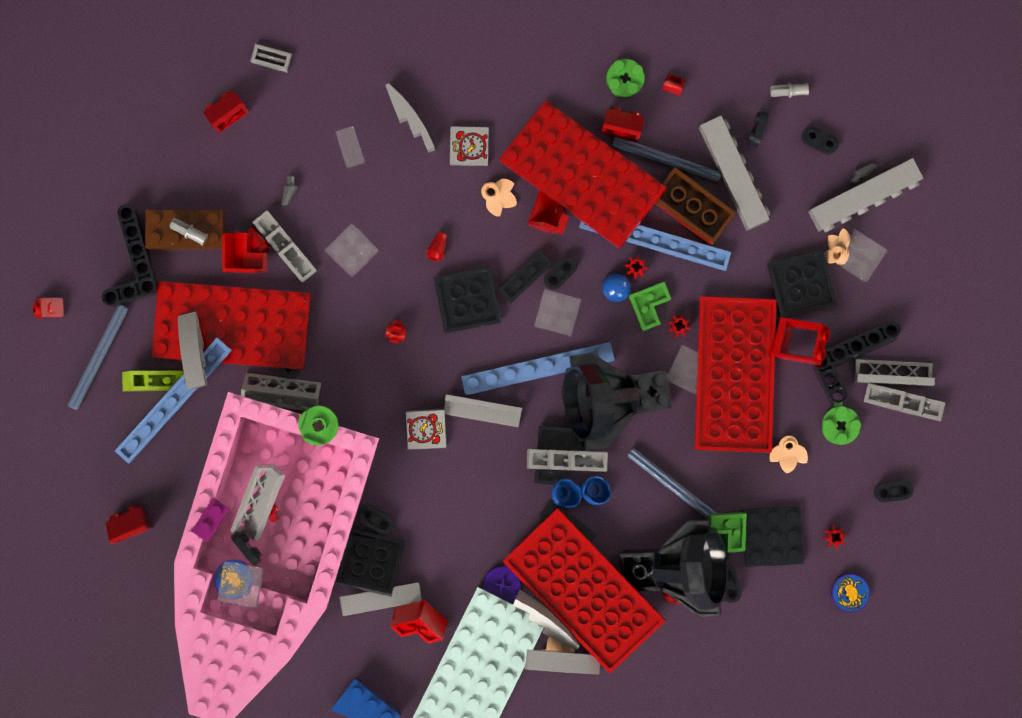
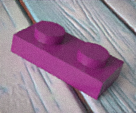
M212 498L191 532L209 542L230 508L217 499Z

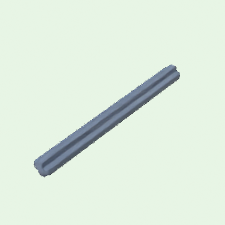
M618 136L614 137L613 147L714 182H719L721 172Z
M118 305L68 403V406L72 409L77 410L128 312L127 307Z
M633 448L629 452L628 457L705 518L708 519V514H717L636 449Z

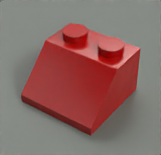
M235 91L224 93L220 97V101L210 103L203 112L218 134L249 113Z
M611 107V109L606 110L601 134L613 137L618 136L638 142L642 132L644 116H640L641 113L630 111L625 113L620 108Z
M135 505L128 508V512L123 515L118 512L109 516L110 520L106 521L105 524L110 544L118 543L153 528L145 507Z

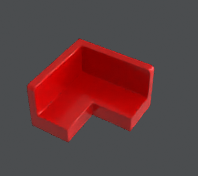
M539 191L527 225L545 233L563 234L569 216L562 213L563 207Z
M222 233V272H267V253L251 252V233Z
M421 600L396 607L390 627L401 637L417 633L429 644L443 640L448 621L426 600Z

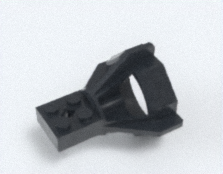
M593 353L574 355L569 358L571 367L565 370L561 391L566 422L578 442L584 441L586 451L609 448L634 415L672 408L666 370L626 375ZM586 384L588 385L589 390H590V394H591V396H587V397H586ZM589 409H593V420L589 413Z
M709 520L686 521L659 549L624 550L619 554L622 574L638 591L659 590L665 592L698 617L721 615V603L725 601L729 575L727 560L730 559L728 553L726 554L725 543L716 528L710 527Z

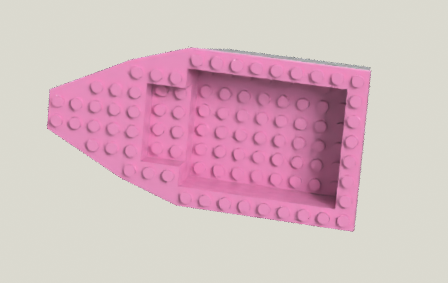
M228 392L174 561L175 629L190 715L200 718H235L289 662L325 612L379 438L339 426L338 433L331 442L320 446L312 445L304 440L299 431L298 424L301 414ZM321 420L314 422L313 426L316 427V431L324 429ZM275 464L285 474L275 500L279 512H277L279 519L271 522L269 519L267 520L260 540L253 541L249 537V544L252 547L255 546L262 554L260 557L262 561L254 566L232 541L230 536L233 533L230 530L255 466ZM265 471L260 472L258 479L265 474ZM259 487L253 491L252 495L258 491ZM215 498L228 506L230 510L210 541L207 542L191 531L211 499ZM244 520L239 527H243L245 525L246 520ZM233 559L248 564L254 575L252 589L243 598L238 599L225 598L218 592L214 582L215 572L218 567L225 561Z

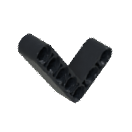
M128 204L121 205L118 208L117 215L136 280L104 290L101 296L102 301L111 307L154 296L158 291L157 278L149 251L145 248V237L138 213L135 208ZM131 209L132 215L125 219L123 217L124 211ZM135 227L137 234L130 237L128 232L131 228ZM136 246H142V253L139 255L134 254ZM142 264H147V271L141 274L139 267ZM152 282L153 289L146 292L144 289L145 284ZM133 287L135 291L134 295L132 297H127V289ZM115 293L116 300L109 303L108 295Z
M894 321L886 322L825 349L824 361L826 365L818 366L812 364L817 379L832 406L841 407L847 399V391L835 368L896 341L900 334L898 323ZM891 328L895 330L896 334L889 335L886 330ZM870 336L877 337L878 342L872 343L869 341L868 338ZM858 344L861 350L854 351L851 345ZM841 352L844 357L838 359L833 353ZM831 376L834 378V382L831 384L827 383L824 378ZM840 393L843 399L837 401L833 398V394Z

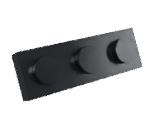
M539 250L498 290L512 304L553 263Z

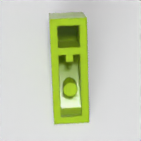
M184 371L122 372L123 391H169L184 375Z

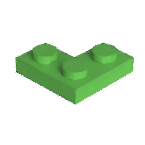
M665 282L629 295L642 332L661 324L654 306L672 300Z
M744 512L708 514L710 527H715L719 534H725L726 552L745 551L747 514Z

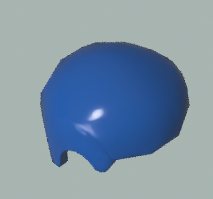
M612 272L606 275L602 281V291L611 302H621L629 296L631 284L624 274Z
M599 476L587 478L582 485L583 498L592 505H601L608 502L612 496L610 484Z
M565 478L555 482L552 487L551 496L553 502L559 507L572 508L580 503L582 490L580 485L574 483L571 479Z

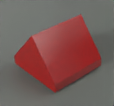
M667 74L662 90L680 96L685 79Z

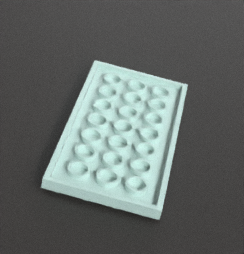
M477 587L413 718H499L525 667L527 649H534L544 627L528 620L529 612L513 606V604Z

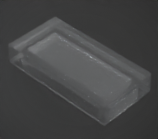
M354 126L335 131L346 167L351 168L365 163Z

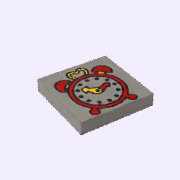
M451 127L450 165L488 166L489 127Z
M444 409L406 411L408 450L446 448Z

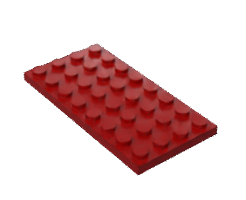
M546 100L499 158L501 163L619 249L667 190V187Z
M158 281L151 357L182 360L178 316L196 311L205 347L203 352L218 337L233 350L223 360V364L304 370L311 293Z
M699 297L694 450L772 453L775 356L772 355L776 335L777 300Z
M559 508L503 560L505 565L609 673L614 671L666 621Z

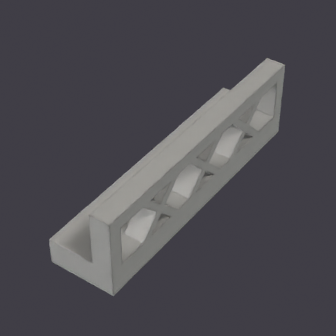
M855 359L854 382L934 386L935 378H932L933 363ZM860 364H868L872 371L869 374H859ZM881 365H887L891 372L888 375H881L877 369ZM900 366H906L910 373L907 376H900L896 370ZM919 367H927V377H919L915 371Z
M245 373L241 396L275 407L306 411L311 407L319 406L321 383ZM248 380L257 381L258 384L249 385ZM276 383L278 386L272 388L268 387L267 384ZM291 385L295 386L296 389L288 390L286 387ZM314 388L316 391L315 393L306 392L305 389Z
M446 395L444 411L445 415L519 427L522 408Z
M275 464L255 466L230 531L232 533L243 531L253 541L260 540L285 477V474ZM265 471V474L258 479L260 472ZM259 487L258 491L252 495L253 491ZM253 503L252 507L246 511V508ZM244 520H246L245 525L243 527H239L240 524Z

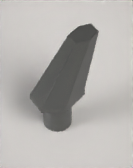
M869 163L853 170L854 176L850 182L857 185L860 179H865L877 165Z
M294 176L287 177V186H284L281 206L290 204L299 187L295 185Z

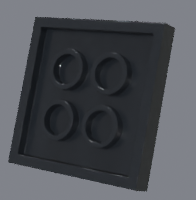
M823 250L767 263L780 317L788 318L837 305Z
M490 266L434 277L445 334L501 323Z
M800 506L742 509V512L747 514L745 567L804 564Z
M351 528L335 584L392 597L405 540Z

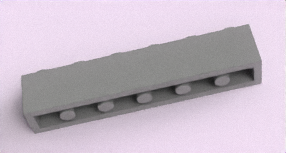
M719 116L701 124L699 130L718 171L721 172L723 182L746 231L769 221V209L766 205L763 206L760 200L762 195L758 188L755 189L753 185L754 177L751 171L747 172L746 160L742 153L739 154L736 148L738 143L735 137H731L728 131L730 130L728 121L726 119L723 120L722 116Z
M912 158L808 211L818 232L824 230L826 233L835 228V223L841 221L844 224L852 219L851 215L855 213L862 215L869 211V206L875 204L877 207L886 202L885 198L889 196L895 198L903 194V189L908 187L911 190L919 186V181L924 178Z

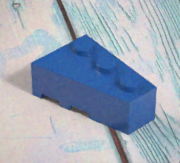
M357 677L331 709L334 712L351 718H399L402 714Z

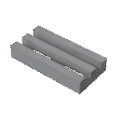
M255 43L250 62L288 73L292 53ZM259 49L277 55L285 56L287 58L286 60L266 54L258 53L257 51ZM260 57L285 65L283 67L269 62L261 61L255 58Z

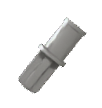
M788 83V85H773L770 87L771 97L788 96L791 98L796 95L809 94L808 83Z
M174 218L170 223L171 229L184 235V238H190L201 245H204L208 238V234L194 228V225H188L177 218Z

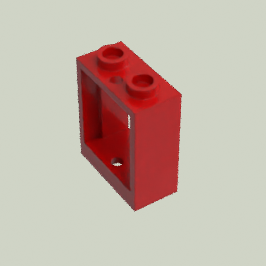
M780 317L772 355L779 359L821 366L826 355V342L830 338L829 328L820 323ZM793 328L818 331L812 357L787 353Z

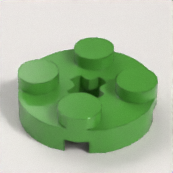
M630 59L615 61L610 66L606 76V82L611 92L621 98H629L637 94L642 89L645 80L642 67ZM628 74L631 81L623 83V79H620V76Z
M325 406L311 407L301 415L298 424L299 431L304 440L309 444L317 446L327 444L338 433V417L331 409ZM321 420L324 429L316 431V427L313 424Z
M843 406L832 408L822 418V433L831 443L839 445L848 444L855 440L861 428L859 417L850 408ZM837 421L845 422L844 430H837Z

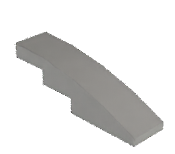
M386 84V89L399 122L408 121L414 138L422 136L428 153L434 151L435 147L416 112L402 95L390 84Z
M267 209L252 221L302 283L317 271Z
M197 312L178 316L179 342L187 390L207 386L204 370L206 363L203 354L205 347Z
M868 383L864 402L940 422L942 421L946 405L945 402Z
M527 449V469L607 472L608 452Z
M419 582L394 586L392 597L368 591L339 597L342 616L396 607L422 600Z
M519 590L513 606L529 612L528 620L543 626V634L578 650L580 642L537 598Z
M527 649L525 669L599 674L600 663L591 654Z

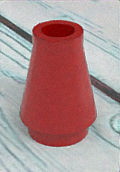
M254 227L249 228L245 232L251 233V249L253 252L267 253L270 250L269 242Z
M437 232L426 250V257L428 259L440 262L444 258L448 237L446 234Z

